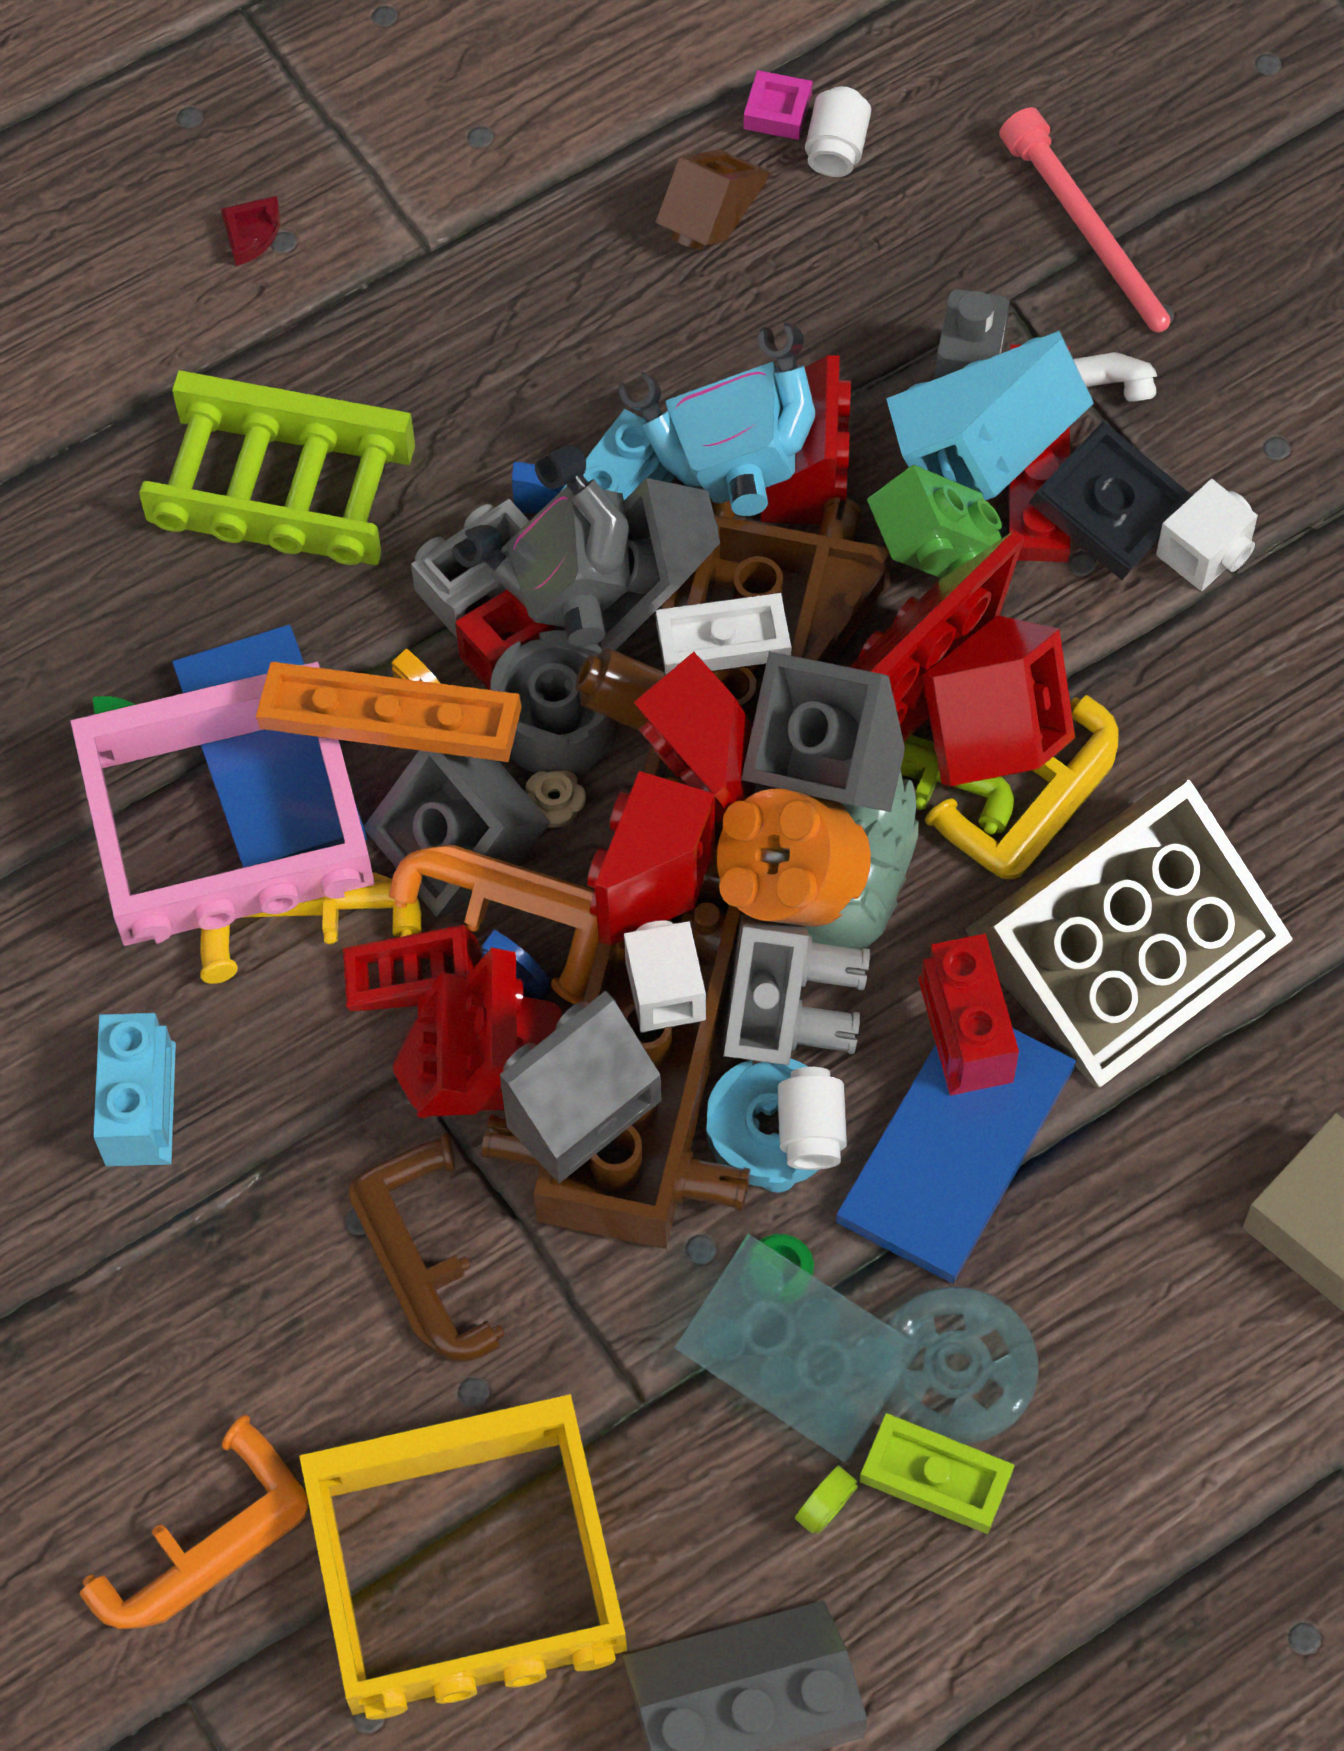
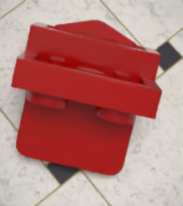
M491 947L467 977L442 972L418 1000V1018L411 1025L392 1066L394 1074L408 1100L417 1109V1117L476 1115L479 1111L505 1110L500 1074L504 1072L505 1063L522 1046L528 1043H534L537 1046L552 1034L562 1017V1011L555 1003L523 997V983L521 979L516 978V952Z

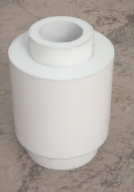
M843 86L834 87L831 90L821 92L815 99L805 151L809 156V166L822 175L831 177L846 176L852 172L853 166L861 160L871 115V106L856 90Z
M803 1067L795 1069L790 1073L789 1079L778 1084L780 1149L787 1153V1164L792 1168L820 1170L837 1166L841 1162L840 1151L847 1146L844 1083L840 1079L830 1077V1071L826 1068Z

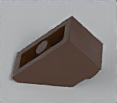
M722 150L681 156L676 164L655 223L673 230L671 238L674 241L693 249L702 250L704 246L727 241L765 185L770 172Z

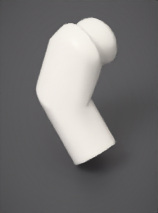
M1115 352L1074 359L1087 387L1124 382V397L1129 402L1152 399L1156 395L1157 391L1153 377H1157V374L1148 362Z

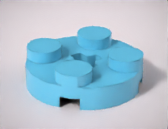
M790 1059L789 1065L770 1062L753 1064V1060L740 1063L720 1078L708 1100L706 1139L718 1163L742 1169L744 1167L750 1168L749 1184L761 1186L770 1192L789 1190L795 1183L806 1180L818 1171L802 1170L788 1166L787 1153L780 1149L779 1134L772 1133L766 1135L760 1132V1122L755 1118L760 1112L771 1116L777 1111L778 1084L789 1079L790 1073L793 1070L808 1067L799 1061Z

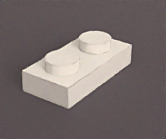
M781 593L656 610V625L665 675L693 651L711 671L767 663L769 651L791 656V643Z

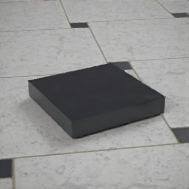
M1102 421L1036 491L1029 503L1123 581L1159 541L1163 522L1193 495Z

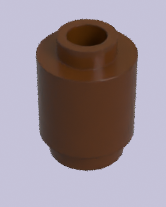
M605 648L597 657L589 655L578 673L575 687L576 690L582 692L581 705L638 730L647 720L634 702L664 677V673L615 650Z

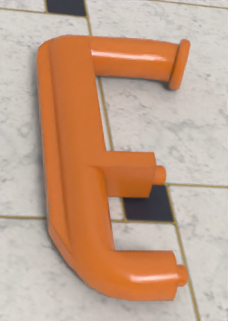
M455 845L432 846L410 852L400 861L393 875L388 894L390 898L395 900L394 904L396 907L406 908L407 903H416L422 877L425 875L472 890L464 923H467L466 927L470 931L475 932L479 930L480 923L485 919L489 900L576 927L565 967L560 977L552 979L551 987L556 994L572 1004L584 1001L585 996L583 993L588 986L599 944L597 917L589 913L594 890Z
M244 1414L231 1425L223 1438L222 1448L226 1451L233 1449L246 1462L268 1493L186 1553L183 1552L164 1525H157L152 1530V1534L174 1566L126 1601L122 1600L105 1575L98 1578L92 1574L86 1576L82 1582L85 1587L80 1591L79 1595L91 1612L102 1623L117 1629H132L166 1622L291 1531L305 1518L309 1503L304 1488L270 1442L250 1424L249 1416Z

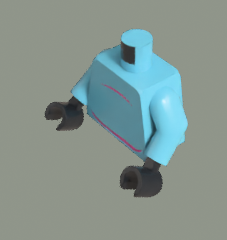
M784 322L787 343L782 350L776 348L775 337L771 328H761L758 335L760 349L765 355L777 358L780 370L772 361L666 400L668 411L663 413L658 406L661 398L660 385L651 376L641 372L643 379L648 384L649 393L640 402H635L632 399L631 392L626 384L621 382L619 386V394L622 401L631 408L641 411L646 420L641 426L662 466L686 486L692 488L703 487L704 490L709 492V497L713 502L724 503L730 500L732 511L740 516H752L762 512L768 504L765 488L786 481L795 473V454L802 449L815 419V408L804 365H797L795 357L803 347L804 337L801 330L791 323Z

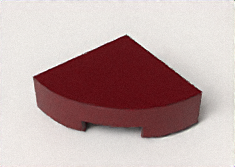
M277 196L221 209L223 223L236 266L254 260L263 254L275 240L280 227V210Z

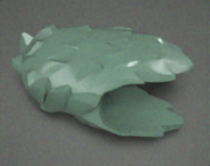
M901 770L891 812L841 803L849 809L846 811L856 824H860L868 837L871 853L870 872L866 886L859 898H852L846 907L838 913L843 914L841 917L827 925L806 927L808 934L812 936L813 943L862 949L867 948L883 934L886 924L898 904L896 900L901 887L906 881L905 874L918 838L919 821L915 820V789L911 780L904 779L902 781Z

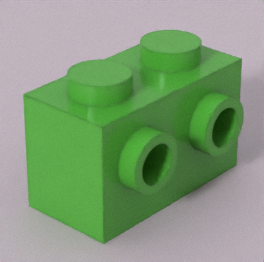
M914 464L867 498L892 559L940 578L945 577L1002 539L998 531L1002 527L1001 520L995 509L984 499L982 493Z

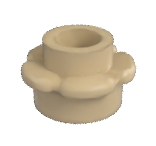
M569 770L548 773L546 771H539L531 776L525 786L528 792L527 795L551 822L547 826L550 828H559L570 824L585 804V790L581 785L577 784V776ZM553 791L558 792L560 797L552 800L548 797L549 793Z

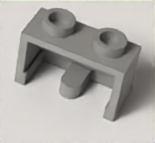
M507 499L495 508L490 504L480 506L466 519L464 529L446 541L443 537H435L429 540L418 550L415 561L411 563L415 591L456 638L455 621L466 615L465 609L486 594L492 599L507 589L492 577L495 570L486 562L470 568L450 582L447 578L465 567L455 558L453 547L455 544L465 540L472 541L466 536L465 531L479 525H491L496 528L501 535L502 542L509 537H514L529 520L510 499ZM507 544L501 550L506 556L509 555Z

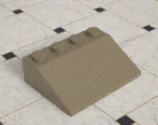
M1190 780L1155 787L965 929L969 936L986 933L999 982L1065 1055L1076 1060L1075 1066L1095 1088L1102 1087L1293 940Z

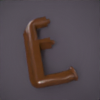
M443 1133L441 1139L415 1146L356 1176L350 1185L349 1197L415 1336L432 1351L451 1361L468 1362L479 1359L501 1348L498 1340L504 1337V1330L500 1325L491 1328L487 1320L458 1335L437 1290L464 1277V1271L470 1268V1262L466 1257L457 1259L455 1255L426 1269L389 1193L430 1172L444 1168L448 1172L455 1170L451 1137L448 1133Z

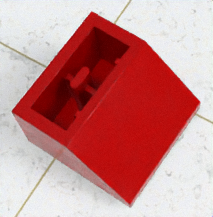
M827 355L805 367L815 408V419L802 449L795 454V473L790 479L765 488L768 504L761 512V522L820 524L823 515L822 509L826 500L839 497L840 501L846 502L851 380H839L840 356Z
M997 615L923 674L925 697L928 703L934 738V750L937 756L941 784L956 786L1039 769L1075 738L1061 635L1058 628Z
M693 651L639 697L634 704L647 720L638 730L651 744L655 753L678 779L681 778L686 785L715 794V822L719 824L723 821L724 813L731 804L736 801H744L749 796L755 794L756 783L741 780L753 725L732 693Z
M641 771L638 772L631 793L620 792L610 819V830H614L615 834L608 850L599 848L596 851L587 880V885L595 888L589 913L597 917L598 941L600 943L610 946L624 940V933L635 932L640 926L649 922L670 920L695 908L715 855L714 793Z

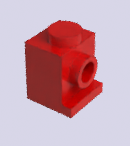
M505 590L455 621L460 659L488 690H491V678L495 665L509 647L519 641L523 645L529 641L539 639V633L556 630L554 625L538 623L531 619L527 609L508 590Z

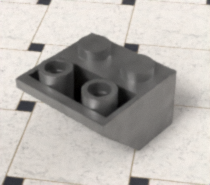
M606 991L589 1004L586 1001H582L572 1006L560 1018L556 1025V1030L537 1046L534 1043H528L519 1048L507 1060L503 1068L504 1072L500 1074L507 1128L558 1183H561L661 1101L660 1073L616 1002Z

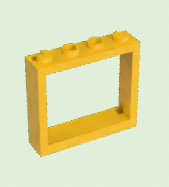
M571 1394L299 1455L345 1696L352 1715L365 1713L366 1718L370 1720L390 1718L407 1711L408 1702L435 1696V1701L440 1704L459 1702L477 1694L476 1686L504 1680L506 1687L527 1686L547 1677L546 1670L571 1664L574 1665L576 1671L596 1670L615 1662V1654L627 1651L625 1629ZM559 1445L600 1626L367 1680L332 1497Z

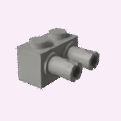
M741 914L721 1038L723 1055L789 1065L791 1050L795 1051L797 1045L846 1051V1053L854 1054L857 1043L855 1033L858 1034L860 1013L802 1006V1000L799 999L801 987H805L807 981L864 990L867 980L864 969L868 970L870 949H855L813 943L812 936L808 934L806 926L763 921Z

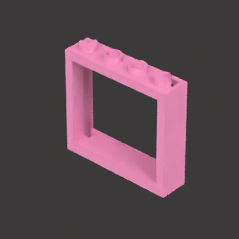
M318 661L302 665L320 668ZM267 674L70 720L112 911L124 946L155 939L156 944L167 940L172 934L196 928L219 929L231 924L237 918L261 912L280 914L293 909L298 903L326 896L336 899L345 898L344 892L375 885L369 854L339 739L318 737L344 844L131 895L102 768L264 730L259 728L256 713Z

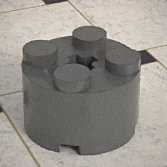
M552 630L539 633V639L529 641L523 645L519 641L502 654L492 673L491 690L516 693L520 696L522 708L510 754V759L514 763L532 773L569 770L577 778H582L591 771L593 765L608 753L616 739L619 727L618 721L581 705L582 692L576 690L575 687L578 673L589 655L597 657L602 650L597 644L585 647L571 645L568 642L566 631Z

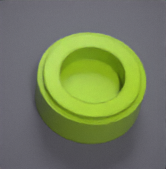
M838 1465L813 1492L794 1519L811 1534H820L853 1495L858 1487L856 1485L857 1480Z

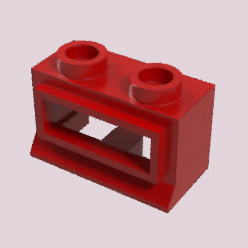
M986 933L931 944L930 958L923 959L922 975L918 977V982L949 1095L952 1096L1013 1083L1019 1049Z

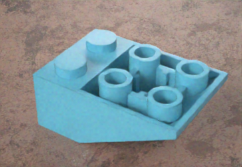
M1060 331L1045 337L1030 339L1017 348L986 360L974 361L963 369L930 382L915 384L907 391L886 398L902 457L908 467L914 464L982 493L985 500L996 497L1094 404L1091 394Z

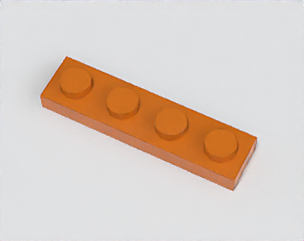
M270 662L256 719L259 728L264 730L509 762L522 706L520 696L516 693Z

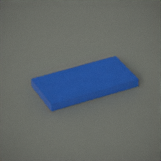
M290 624L172 661L182 693L267 674L270 662L305 665ZM260 730L201 745L243 868L345 843L318 737ZM358 812V816H359L360 824H361V827H362L364 839H365V841H366V840H367L366 832H365V829H364L362 820H361L360 815H359V812Z
M1013 1029L1019 1049L1014 1082L950 1096L935 1044L836 1214V1223L954 1284L1074 1071L1076 1060Z

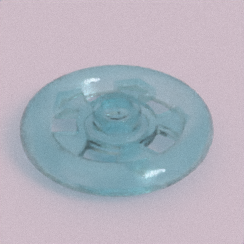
M939 1288L913 1298L903 1305L890 1319L881 1335L877 1348L876 1373L878 1383L885 1401L894 1414L900 1419L962 1444L976 1443L989 1439L1014 1424L1032 1400L1038 1381L1037 1350L1023 1320L1000 1299L971 1288ZM948 1314H963L965 1331L954 1330L938 1335L934 1318ZM993 1331H997L1010 1353L996 1361L991 1360L988 1348L979 1339ZM907 1344L927 1347L923 1360L924 1371L903 1369V1356ZM960 1353L969 1359L970 1366L964 1371H953L946 1365L945 1359L950 1354ZM988 1379H993L1005 1392L994 1405L985 1409L972 1395L979 1392L985 1386ZM932 1387L935 1391L946 1397L955 1398L956 1401L949 1415L935 1412L921 1403L928 1388Z

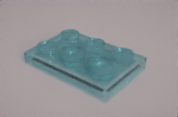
M747 1234L675 1346L676 1350L843 1462L849 1461L921 1348L920 1345L750 1234Z

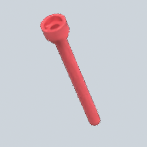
M1034 107L1025 108L1013 114L1000 129L999 136L1013 156H1021L1024 161H1031L1150 330L1157 333L1165 331L1170 325L1169 314L1049 147L1051 145V138L1049 137L1050 126Z

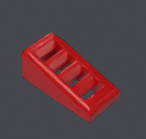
M459 925L343 948L346 1007L351 1012L418 1006V1000L442 972L449 973L448 957L454 956L455 975L467 977L481 960L478 939L468 930L466 925ZM430 958L431 978L423 979L421 959ZM395 961L404 962L405 983L396 985ZM368 963H378L380 988L370 990Z

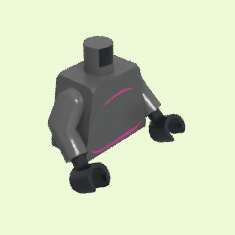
M563 446L550 452L549 456L538 460L535 463V472L539 481L549 489H556L565 484L567 486L507 542L508 556L501 552V535L491 525H479L466 530V536L472 541L465 540L455 544L453 553L457 561L466 567H475L486 562L495 570L492 577L523 604L531 619L538 623L565 627L568 642L573 646L585 647L597 644L603 640L605 630L601 614L628 590L630 584L627 546L629 526L625 518L623 493L604 490L595 479L588 482L583 476L586 470V459L583 452L574 446Z

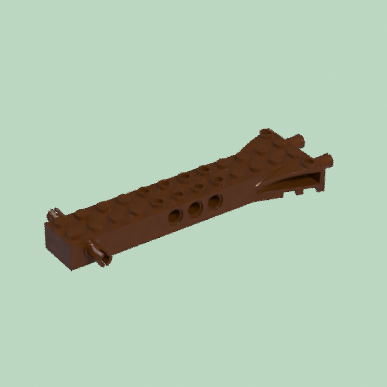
M710 498L714 518L718 525L720 544L659 607V610L781 593L791 643V656L836 665L861 628L868 623L871 613L890 585L892 557L888 548L854 541L858 521L862 515L861 507L852 500L846 499L843 516L839 521L838 509L840 498H829L823 505V515L818 534L734 519L735 513L732 511L730 500L724 503H716ZM766 663L712 671L736 698L753 725ZM650 745L643 772L686 785L681 778L678 779L670 771ZM756 783L755 793L776 788ZM723 821L719 824L715 822V855L695 908L667 920L673 924L690 921L706 994V1020L640 1032L625 962L624 940L611 946L599 942L584 1001L589 1004L606 991L616 1002L660 1073L661 1101L561 1183H558L507 1128L506 1119L492 1114L488 1119L487 1128H490V1132L485 1131L482 1157H494L539 1167V1174L533 1193L537 1222L667 1249L677 1204H682L685 1198L732 1207L738 1211L743 1210L745 1204L744 1194H747L751 1169L745 1167L742 1169L694 1159L693 1151H690L728 997L741 914L746 915L737 907L725 902L720 894L717 849L723 829Z

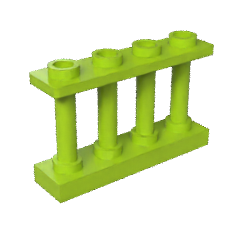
M178 371L172 392L180 423L188 424L168 485L150 481L142 482L139 495L148 522L172 532H180L186 529L212 534L216 538L230 543H239L244 540L270 545L274 549L288 554H297L302 551L328 556L336 562L346 565H356L359 563L379 564L382 551L378 527L373 523H368L367 520L384 464L392 462L410 466L415 449L411 413ZM216 430L245 435L226 496L192 489L210 433ZM273 441L303 446L284 507L250 500L268 443ZM332 451L361 457L343 518L309 511L326 453Z

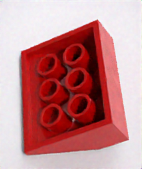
M1014 530L937 581L920 599L914 596L909 598L899 610L893 625L885 633L880 630L875 631L862 647L858 659L849 667L889 676L904 742L930 717L925 697L923 674L994 617L1000 615L1025 538Z

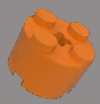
M776 788L757 792L744 801L734 802L724 813L723 829L717 849L720 894L729 905L737 907L740 911L755 919L806 927L827 925L841 917L843 914L838 913L846 907L852 898L858 899L866 886L871 863L868 837L860 824H856L846 811L849 809L840 802L786 789Z

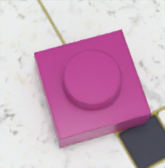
M757 70L744 112L743 129L799 140L812 97L813 81Z

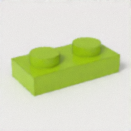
M886 1413L860 1474V1483L989 1534L1015 1465Z

